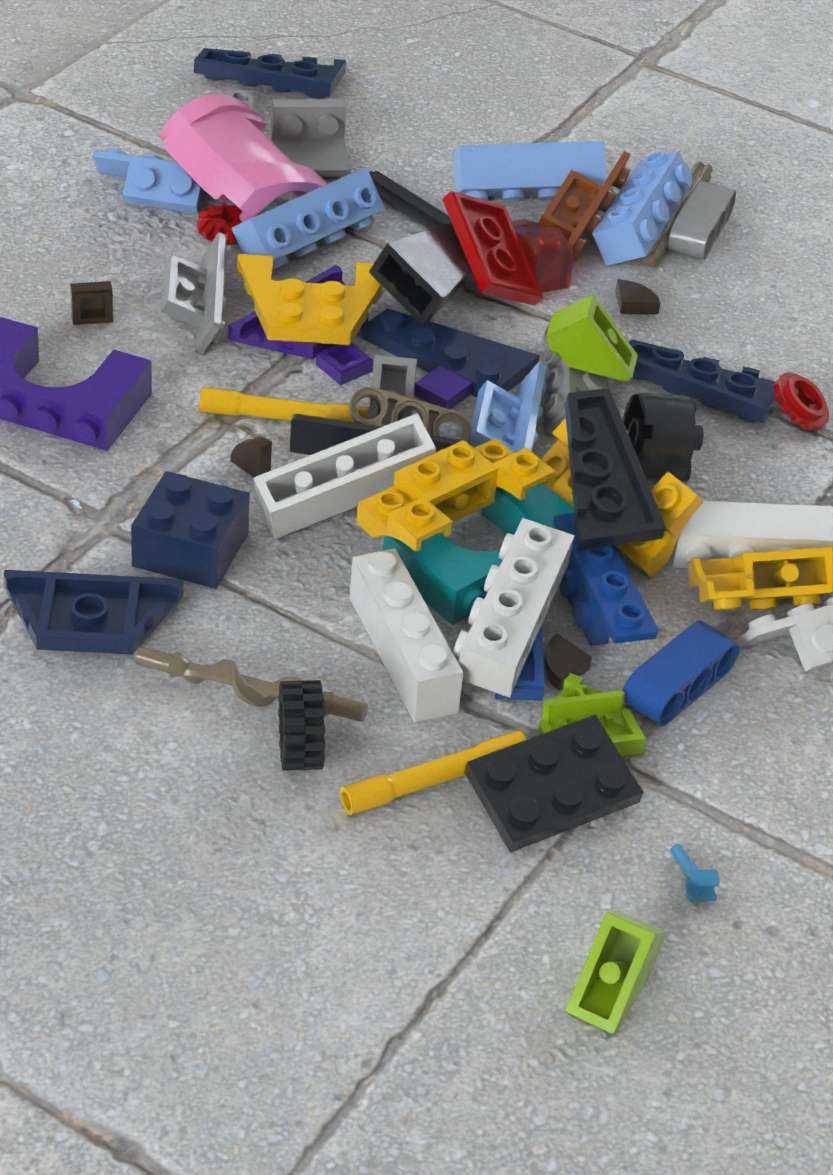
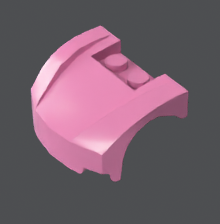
M208 94L192 100L175 112L158 135L163 140L166 138L163 146L167 152L208 194L225 204L231 200L242 210L239 217L242 223L257 216L275 198L289 191L298 198L327 185L313 169L294 163L273 144V141L262 132L268 124L245 102L229 95Z

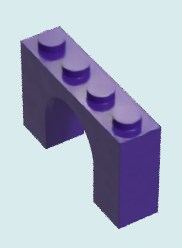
M0 317V419L108 451L152 394V360L113 349L95 373L80 383L65 387L36 385L24 378L39 362L38 327Z

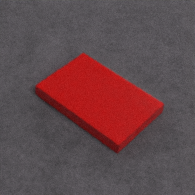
M450 191L442 200L480 293L535 306L543 299V294L505 205Z

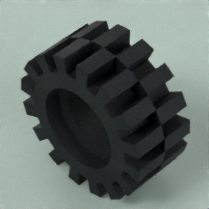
M320 680L280 681L278 726L282 770L323 769L325 762V709L323 708L322 683Z

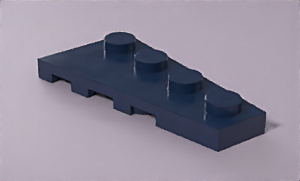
M388 308L364 324L362 330V339L397 357L417 359V367L428 373L441 365L471 381V395L476 398L478 391L487 380L509 392L525 379L539 362L540 355L431 321L427 325L422 326L413 316Z

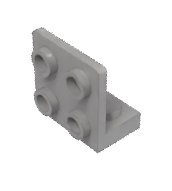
M272 99L271 140L282 153L294 163L313 169L320 177L333 179L350 174V164L344 139L346 121L345 99Z

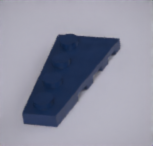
M203 48L194 59V73L203 74L209 80H237L243 86L252 87L258 84L271 86L277 92L285 93L292 90L305 92L308 97L317 99L325 98L326 96L330 97L346 70V60L334 59V66L317 64L316 57L302 56V61L285 62L280 54L261 55L257 59H251L250 52Z
M633 339L629 341V344L638 355L632 379L647 380L662 386L667 392L684 394L698 399L707 407L728 410L736 413L739 418L748 422L764 423L780 405L774 399L776 393L774 392L773 385L776 381L759 378L760 370L743 366L742 372H734L722 369L719 365L720 360L704 357L689 361L684 359L682 351Z

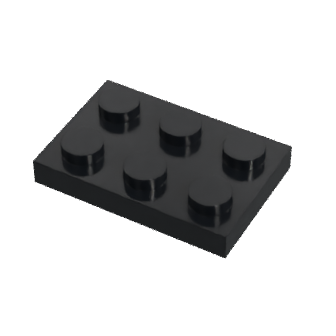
M596 714L468 761L464 771L510 853L640 803L644 793Z

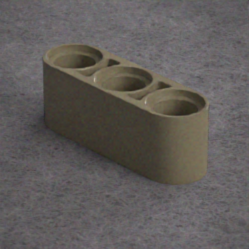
M375 387L359 389L350 400L349 415L353 423L383 427L398 421V414L408 409L418 413L429 435L440 436L439 426L444 422L450 421L456 423L461 428L462 436L460 440L467 442L470 437L471 427L468 419L463 414L454 410ZM372 398L378 402L380 413L375 418L365 419L358 414L356 409L357 403L361 399Z

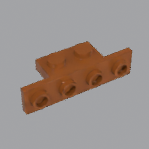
M623 152L602 186L571 170L541 216L538 227L567 242L556 266L557 269L563 271L570 258L575 261L578 260L587 243V240L583 239L585 234L590 237L593 236L592 232L602 219V216L598 215L600 211L606 213L617 194L613 189L621 190L631 172L630 169L626 168L631 156L628 152Z

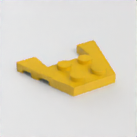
M237 255V272L245 280L244 287L247 294L251 295L254 300V310L268 340L350 345L367 319L369 308L372 304H376L381 296L383 286L369 273L374 263L356 262L355 285L352 286L343 285L336 281H328L322 284L302 282L294 278L283 281L272 280L273 256Z

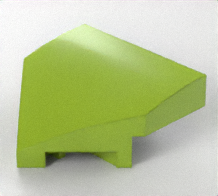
M570 673L564 680V687L554 699H547L543 703L542 720L539 722L538 727L539 735L596 714L622 757L644 754L646 737L631 711L624 708L625 692L621 690L601 692L584 684V677Z

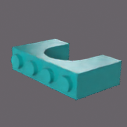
M542 483L526 490V497L523 500H519L508 491L496 487L494 503L481 509V515L505 534L510 533L515 535L522 518L557 529L553 522L555 515L574 513V507ZM441 533L423 540L421 550L417 552L398 539L384 536L383 551L396 548L425 603L451 625L470 616L477 597L485 599L487 592L484 591V585L488 572L492 565L500 567L502 560L499 559L500 550L478 551L467 549L453 543Z

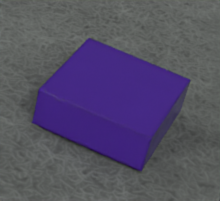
M352 342L350 345L337 344L316 353V365L339 385L373 372V359Z
M440 365L415 383L414 395L430 404L451 409L471 394L472 382Z

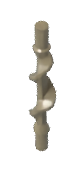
M140 647L136 655V665L167 672L171 677L182 676L186 681L195 684L211 680L231 685L238 698L255 707L266 706L279 696L280 681H302V679L296 677H284L275 682H268L239 673L234 661L222 659L215 664L202 665L193 663L179 652L173 655L146 647ZM322 692L325 716L332 714L364 722L368 711L367 703L336 696L333 692Z

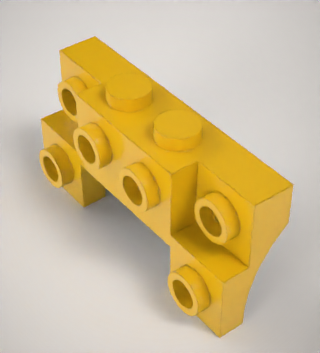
M565 418L552 432L558 441L541 458L556 471L554 484L551 486L546 485L544 482L542 484L573 507ZM667 472L651 489L666 526L663 538L615 546L618 551L651 579L670 560L680 533L693 514L704 503L696 493L670 472Z
M496 438L475 448L462 440L394 472V484L392 487L358 502L356 523L373 538L390 536L402 541L417 552L421 550L423 540L438 533L443 534L445 537L451 535L453 522L494 503L496 487L508 491L519 500H523L526 497V490L542 482L548 486L553 485L556 471L528 448L514 453Z
M833 547L742 553L734 558L692 559L688 561L690 588H699L700 603L713 602L714 610L742 608V602H749L750 610L777 608L776 600L793 599L794 607L813 603V606L821 605V597L833 594Z

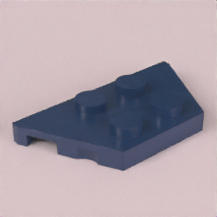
M4 570V588L37 650L133 655L179 603L184 594V579Z

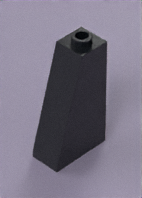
M451 222L388 242L369 270V273L422 326H425L468 279L472 271Z

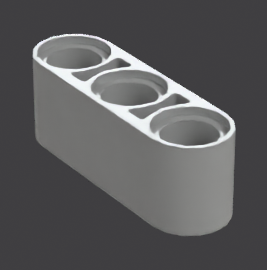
M699 181L673 223L668 240V249L705 260L731 216L736 200V190Z

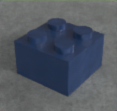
M165 471L131 525L132 567L217 589L249 534L250 493Z

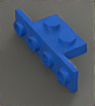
M574 513L555 515L553 522L557 530L575 535L569 564L559 585V590L564 598L567 597L573 609L575 623L578 628L583 629L590 645L608 644L610 636L614 644L655 639L659 629L616 547L609 546L577 551Z

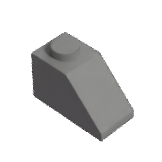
M375 355L372 387L414 399L417 359ZM370 398L368 419L375 418L380 413L378 402ZM412 410L402 411L398 414L397 420L399 421L411 416Z

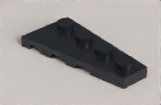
M610 389L568 393L565 402L577 551L662 539L666 530L665 523Z

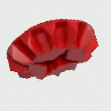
M223 202L221 206L208 205L207 210L199 212L197 230L201 236L209 241H213L217 233L220 232L226 235V245L238 244L231 228L242 223L239 218L242 210L235 204L231 206Z
M791 372L784 373L773 385V389L776 393L774 396L775 401L783 408L781 412L790 417L791 423H799L805 431L810 429L818 431L829 420V410L826 400L817 386L807 378Z

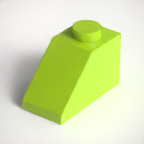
M594 294L552 314L546 334L547 342L553 353L560 355L568 367L624 382L632 379L638 355Z
M621 911L606 912L565 1012L613 1035L616 1034L646 984L667 932Z

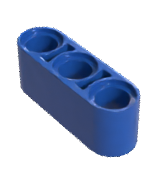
M701 620L694 622L631 674L622 690L625 692L624 703L657 725H667L730 671L740 652L739 643Z

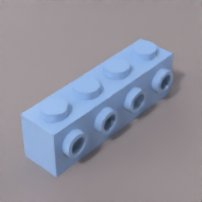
M604 141L459 145L452 153L455 192L483 200H488V196H502L503 201H519L525 198L524 195H538L539 200H552L571 170L601 186L607 179Z
M659 151L649 155L644 160H640L592 232L606 266L646 257L692 184L690 167L687 163H684L679 151L668 154Z
M364 167L257 215L231 229L243 254L273 256V269L288 263L286 255L293 251L296 257L299 258L318 249L315 241L323 238L327 245L346 236L344 228L349 225L352 226L354 231H357L374 223L372 215L384 210L385 207L367 167Z

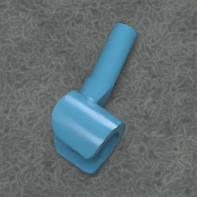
M680 844L672 846L670 851L686 877L687 898L692 901H716L717 896L714 886H719L720 883L718 871L698 870Z

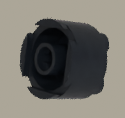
M638 393L630 397L622 421L628 431L629 438L646 479L660 480L667 472H670L681 482H687L690 479L693 451L701 449L704 437L703 427L696 425L695 398L654 393Z

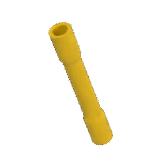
M202 387L200 393L199 412L228 416L245 415L291 421L294 414H302L352 422L349 415V405L320 404L207 387ZM356 406L358 414L368 419L369 407Z
M520 730L482 741L475 747L388 775L380 774L340 788L342 805L346 813L351 816L388 804L395 798L465 776L464 771L468 761L527 739Z

